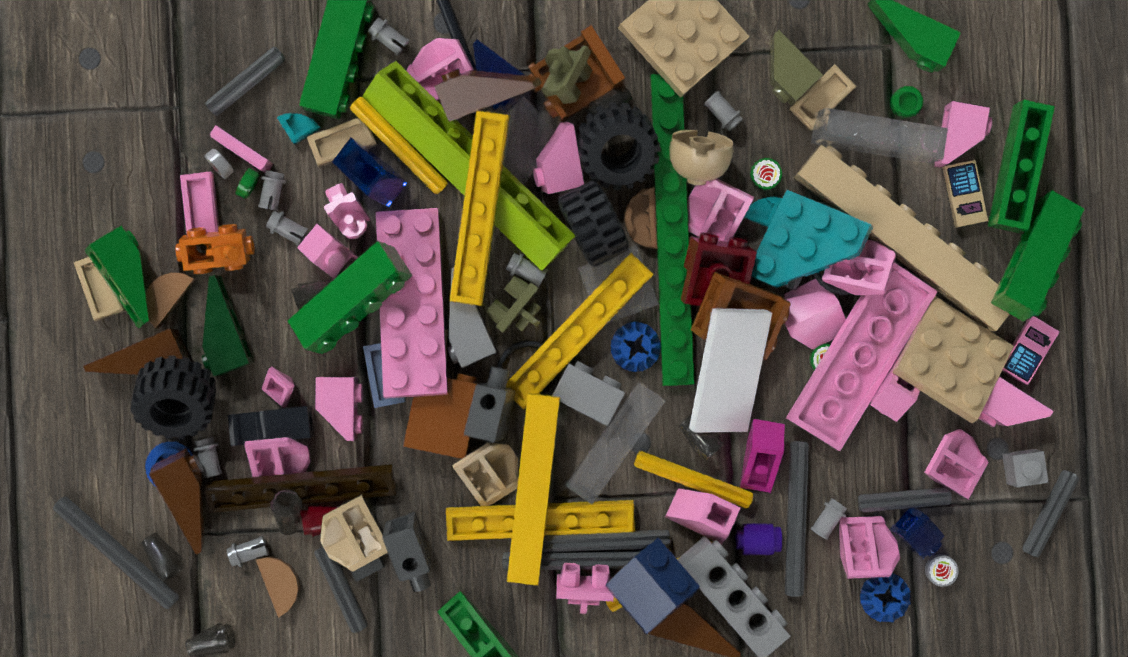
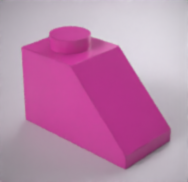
M753 419L747 439L740 488L771 493L784 453L785 424Z

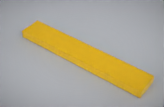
M477 111L450 295V301L477 306L483 305L510 115Z
M632 252L507 381L506 388L515 390L514 401L523 410L527 407L528 393L539 394L654 275Z
M528 393L507 582L537 586L539 584L560 397Z
M633 500L548 503L544 536L635 532ZM515 505L446 508L447 541L512 538Z

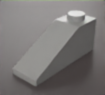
M454 267L451 269V288H452ZM450 301L449 341L451 346L447 347L452 362L454 364L460 363L463 368L497 353L477 306Z

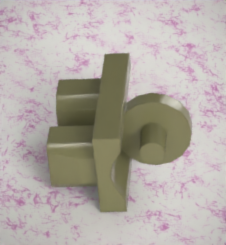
M587 45L582 46L577 51H571L564 46L560 49L549 50L545 57V62L550 67V74L541 89L546 97L557 95L563 104L578 100L581 92L575 83L584 82L593 71L587 63L591 54Z
M514 276L504 290L517 299L516 302L508 309L496 299L486 311L490 318L497 323L496 328L503 333L519 314L522 315V318L515 325L519 330L523 331L529 323H532L535 327L540 325V322L534 316L542 307L534 302L527 311L524 310V307L539 289L534 284L530 283L528 285L523 280Z

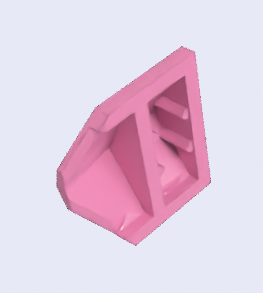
M436 38L422 47L406 71L440 102L434 86L443 81L442 75L459 69L461 74L474 69L458 39Z
M719 179L706 181L705 185L694 186L687 200L688 231L699 237L701 232L714 234L719 237L718 241L728 242L729 237L734 236L754 197Z
M867 240L860 256L830 265V268L825 269L822 280L854 295L885 294L896 253L878 241Z
M815 278L799 286L796 290H791L784 294V299L791 303L789 317L784 324L792 338L812 350L835 338L846 318L840 302L834 293L822 287Z
M958 429L944 435L924 473L933 481L969 499L988 464V460L980 452L974 438L963 430Z
M288 437L245 441V449L253 477L304 473L311 462L308 447Z
M882 516L845 517L839 520L840 557L848 579L890 577L900 559L898 543Z

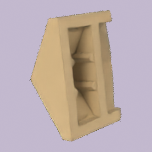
M488 442L452 465L480 506H490L517 489L518 457L509 444Z
M362 495L323 515L320 538L322 546L330 559L352 572L388 553L382 539L383 534Z

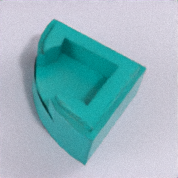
M286 113L277 117L294 145L321 129L312 118L303 114Z
M766 197L750 204L743 218L768 228L782 198Z

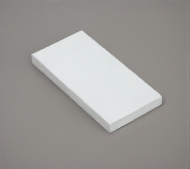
M712 308L689 429L693 432H748L772 313L768 310Z

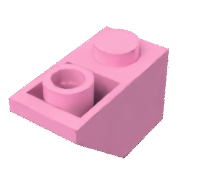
M318 224L314 226L297 247L311 262L334 279L359 258Z
M316 377L315 409L347 441L356 440L357 434H362L363 429L362 415H357V402H362L363 385L358 384V377Z
M678 488L665 517L722 544L731 531L740 507L710 493Z

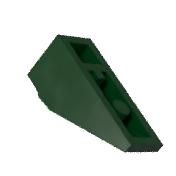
M219 275L210 276L208 281L202 343L205 354L201 356L205 369L207 368L212 372L213 377L222 376L255 363L222 276Z

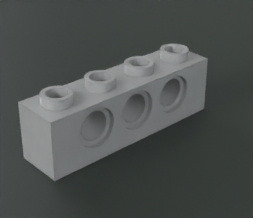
M704 536L677 560L699 584V589L758 657H767L791 637L784 629L788 623L776 609L771 613L764 604L769 600L757 586L752 590L744 581L749 577L736 563L731 567L724 559L729 554L717 540L711 543ZM714 567L723 568L720 577L716 579L709 578V573ZM742 590V597L738 601H729V596L733 591ZM762 614V619L759 623L755 625L749 624V619L752 615Z

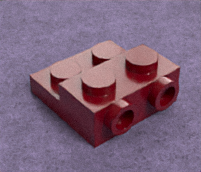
M704 232L700 233L699 238L690 237L684 263L687 275L681 301L684 304L701 306L715 272L749 284L757 251L747 245L748 241L737 237H729L728 242L718 241L719 237L717 235Z

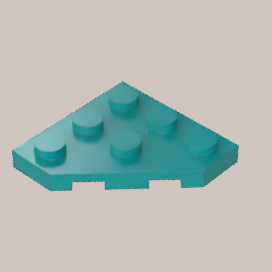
M786 190L757 250L751 277L772 287L779 288L799 277H807L830 268V265L845 259L850 260L858 257L868 240L873 226L848 214Z

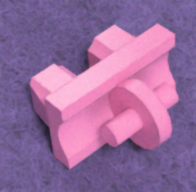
M342 183L327 189L325 193L330 203L325 205L324 208L328 216L345 237L356 239L362 236L366 231L367 222L370 221V218L354 193L348 194Z
M564 563L561 574H557L556 598L568 599V604L580 605V614L587 613V605L599 606L600 601L613 602L614 596L605 586L613 578L610 577L609 566L596 564L592 566V576H580V565Z

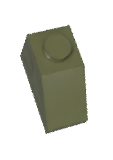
M778 30L770 40V84L774 87L772 90L773 94L782 103L788 102L792 106L823 74Z

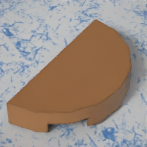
M654 187L641 190L632 197L626 207L624 222L627 233L634 242L644 248L657 250Z
M168 273L159 276L150 284L145 295L149 321L155 328H159L195 282V278L183 273Z
M273 556L257 558L255 560L279 618L288 612L297 600L300 589L298 575L289 563H285L281 559L274 558Z

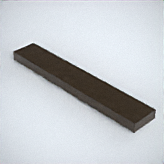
M393 464L209 481L204 484V493L210 513L352 500L360 495L363 498L394 496L397 492Z

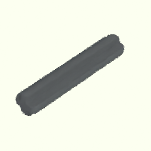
M277 47L269 49L209 98L205 103L207 108L216 116L221 114L285 61L284 55Z
M1067 470L1061 472L1023 546L1024 552L1037 558L1041 555L1079 481V477L1076 474Z
M946 487L863 494L858 496V507L862 512L941 506L951 504L952 497L950 489Z
M323 546L318 548L314 554L351 632L357 633L367 627V621L340 564L328 557Z

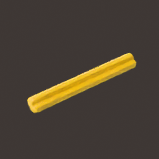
M363 97L357 98L351 104V111L434 194H439L447 186L448 182Z
M639 451L636 455L634 466L698 491L713 494L744 508H749L752 503L753 493L643 451Z

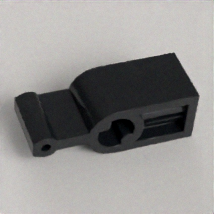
M311 405L227 415L231 446L245 445V441L286 437L294 440L315 436Z

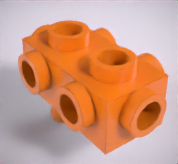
M237 224L221 225L218 227V232L206 233L205 227L188 229L187 235H183L175 247L176 258L178 262H182L183 271L193 270L194 274L209 273L213 271L212 268L224 267L225 271L244 268L243 265L247 264L250 260V255L255 253L253 237L246 235V229H237ZM198 244L205 245L207 247L206 253L198 252L196 246Z

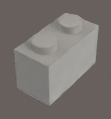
M579 361L576 362L575 366L568 364L552 396L560 397V402L608 426L625 392L619 390L621 383L606 375L603 380L592 376L591 374L594 369Z

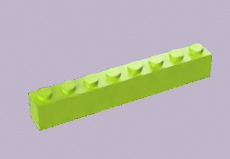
M394 61L376 74L362 97L465 196L473 135L456 119L449 122L442 105L397 61ZM503 165L494 225L542 271L574 239L575 234Z

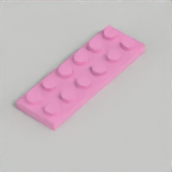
M438 208L376 212L377 241L395 247L413 275L405 282L404 287L400 291L391 294L382 302L380 307L383 397L387 399L448 395Z
M894 263L885 294L861 295L786 419L834 449L841 451L938 291Z

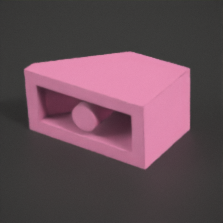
M955 101L945 106L934 167L941 168L982 141L985 136L989 135L992 126V118L988 117L990 108Z
M567 121L561 122L536 159L537 168L533 169L536 186L541 187V190L547 194L570 190L584 185L574 124Z
M904 348L870 404L880 413L896 422L917 401L920 393L919 389L892 373Z
M999 377L979 419L991 427H995L996 424L1010 426L1050 417L1053 411Z

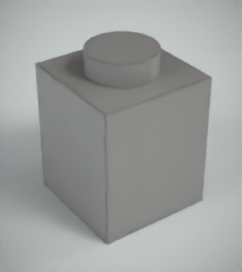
M1029 449L1002 453L1006 483L1008 485L1022 487L1049 483L1044 451Z

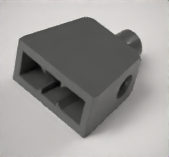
M491 366L488 383L476 385L464 435L492 442L508 437L515 398V390L506 388L510 370ZM492 395L496 399L495 406L491 402Z
M412 512L386 521L382 539L399 581L409 579L413 592L427 589L431 586L427 575L430 572L431 557L416 513Z

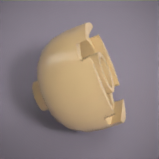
M681 130L673 133L672 141L670 142V160L674 170L682 177L687 178L688 183L705 185L706 181H713L723 176L730 166L734 150L731 139L709 131L707 137L697 136L698 130Z

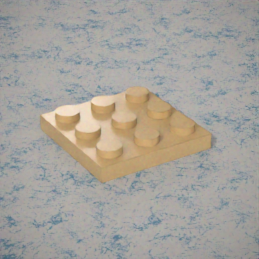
M648 0L618 27L680 98L750 37L717 0Z
M935 296L913 331L892 373L965 420L974 423L979 419L1014 346Z

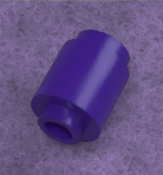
M742 523L741 530H736V549H742L743 555H773L774 552H781L782 550L781 527H774L772 523Z

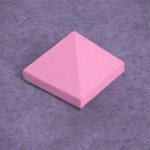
M270 367L261 389L280 406L285 408L288 405L295 385L291 377L274 367Z

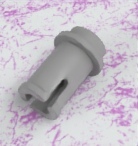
M377 18L368 31L372 35L371 39L373 41L377 39L398 56L403 49L393 41L396 40L406 47L409 39L388 25L387 19L383 21L381 18Z
M719 91L714 93L704 103L722 123V129L726 128L730 132L743 120L740 116L741 111H735Z
M266 170L265 176H261V179H264L258 207L278 211L282 184H286V180H283V173Z
M274 211L266 224V228L270 229L271 234L276 232L299 246L304 239L303 236L307 234L308 228L284 216V212L278 213Z
M514 253L506 270L511 272V276L516 274L539 287L548 269L545 268L541 271L533 262L523 258L524 254L518 255Z
M214 437L195 441L196 447L193 450L197 451L199 461L203 467L202 478L222 474L216 451L218 442H214Z
M831 498L829 503H824L826 505L825 509L810 528L826 540H828L829 535L841 517H846L844 513L847 508Z
M262 535L259 538L239 545L233 543L232 547L227 548V555L232 567L236 565L242 567L244 562L269 555L268 547L264 546L267 545L264 536Z

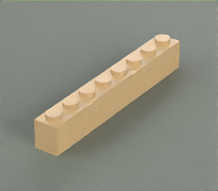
M820 145L794 178L833 209L871 224L873 229L869 238L882 243L889 250H893L898 261L974 321L990 331H997L1010 315L991 304L1000 282L997 284L988 277L990 272L984 266L977 262L972 264L964 258L966 253L954 243L948 245L940 239L941 233L928 223L923 225L916 220V213L904 204L899 206L890 199L892 195L881 185L873 186L868 182L864 171L855 165L849 167L841 160L843 156L835 148L829 145L825 148L823 145Z

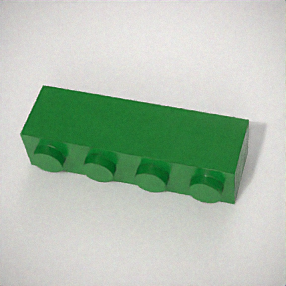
M372 0L327 1L299 103L303 110L339 120L341 113L347 112L350 103V95L347 94L350 82H355L359 65L355 64L358 52L363 53L366 45L367 35L363 34L366 22L371 23L374 16L375 5L372 4Z
M1022 100L1013 105L987 227L1015 233L1029 230L1055 106L1029 100Z
M1053 190L1037 200L1032 212L1029 230L1022 233L991 304L1023 322L1035 315L1039 316L1043 312L1048 302L1045 299L1047 292L1056 284L1059 278V273L1057 272L1059 265L1065 261L1071 251V247L1068 246L1071 238L1078 233L1082 226L1080 218L1084 211L1083 207Z
M377 241L288 320V323L305 350L319 354L329 352L336 346V342L346 333L354 331L363 318L377 311L386 298L400 291L404 287L405 282L413 275L395 247Z

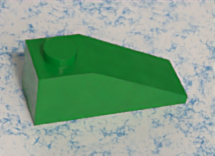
M893 0L868 1V7L909 59L917 62L916 66L918 68L933 73L934 71L939 72L946 66L961 32Z
M121 225L89 244L85 252L139 329L149 321L140 252L137 249L139 244L132 232L129 230L125 231Z
M459 591L437 611L471 657H519L463 592Z

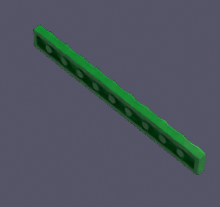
M651 74L652 126L660 144V151L657 152L660 158L658 164L654 163L662 386L694 385L691 304H684L681 301L687 275L684 263L689 246L686 178L674 170L670 160L672 135L675 132L684 130L683 96L680 98L660 74Z

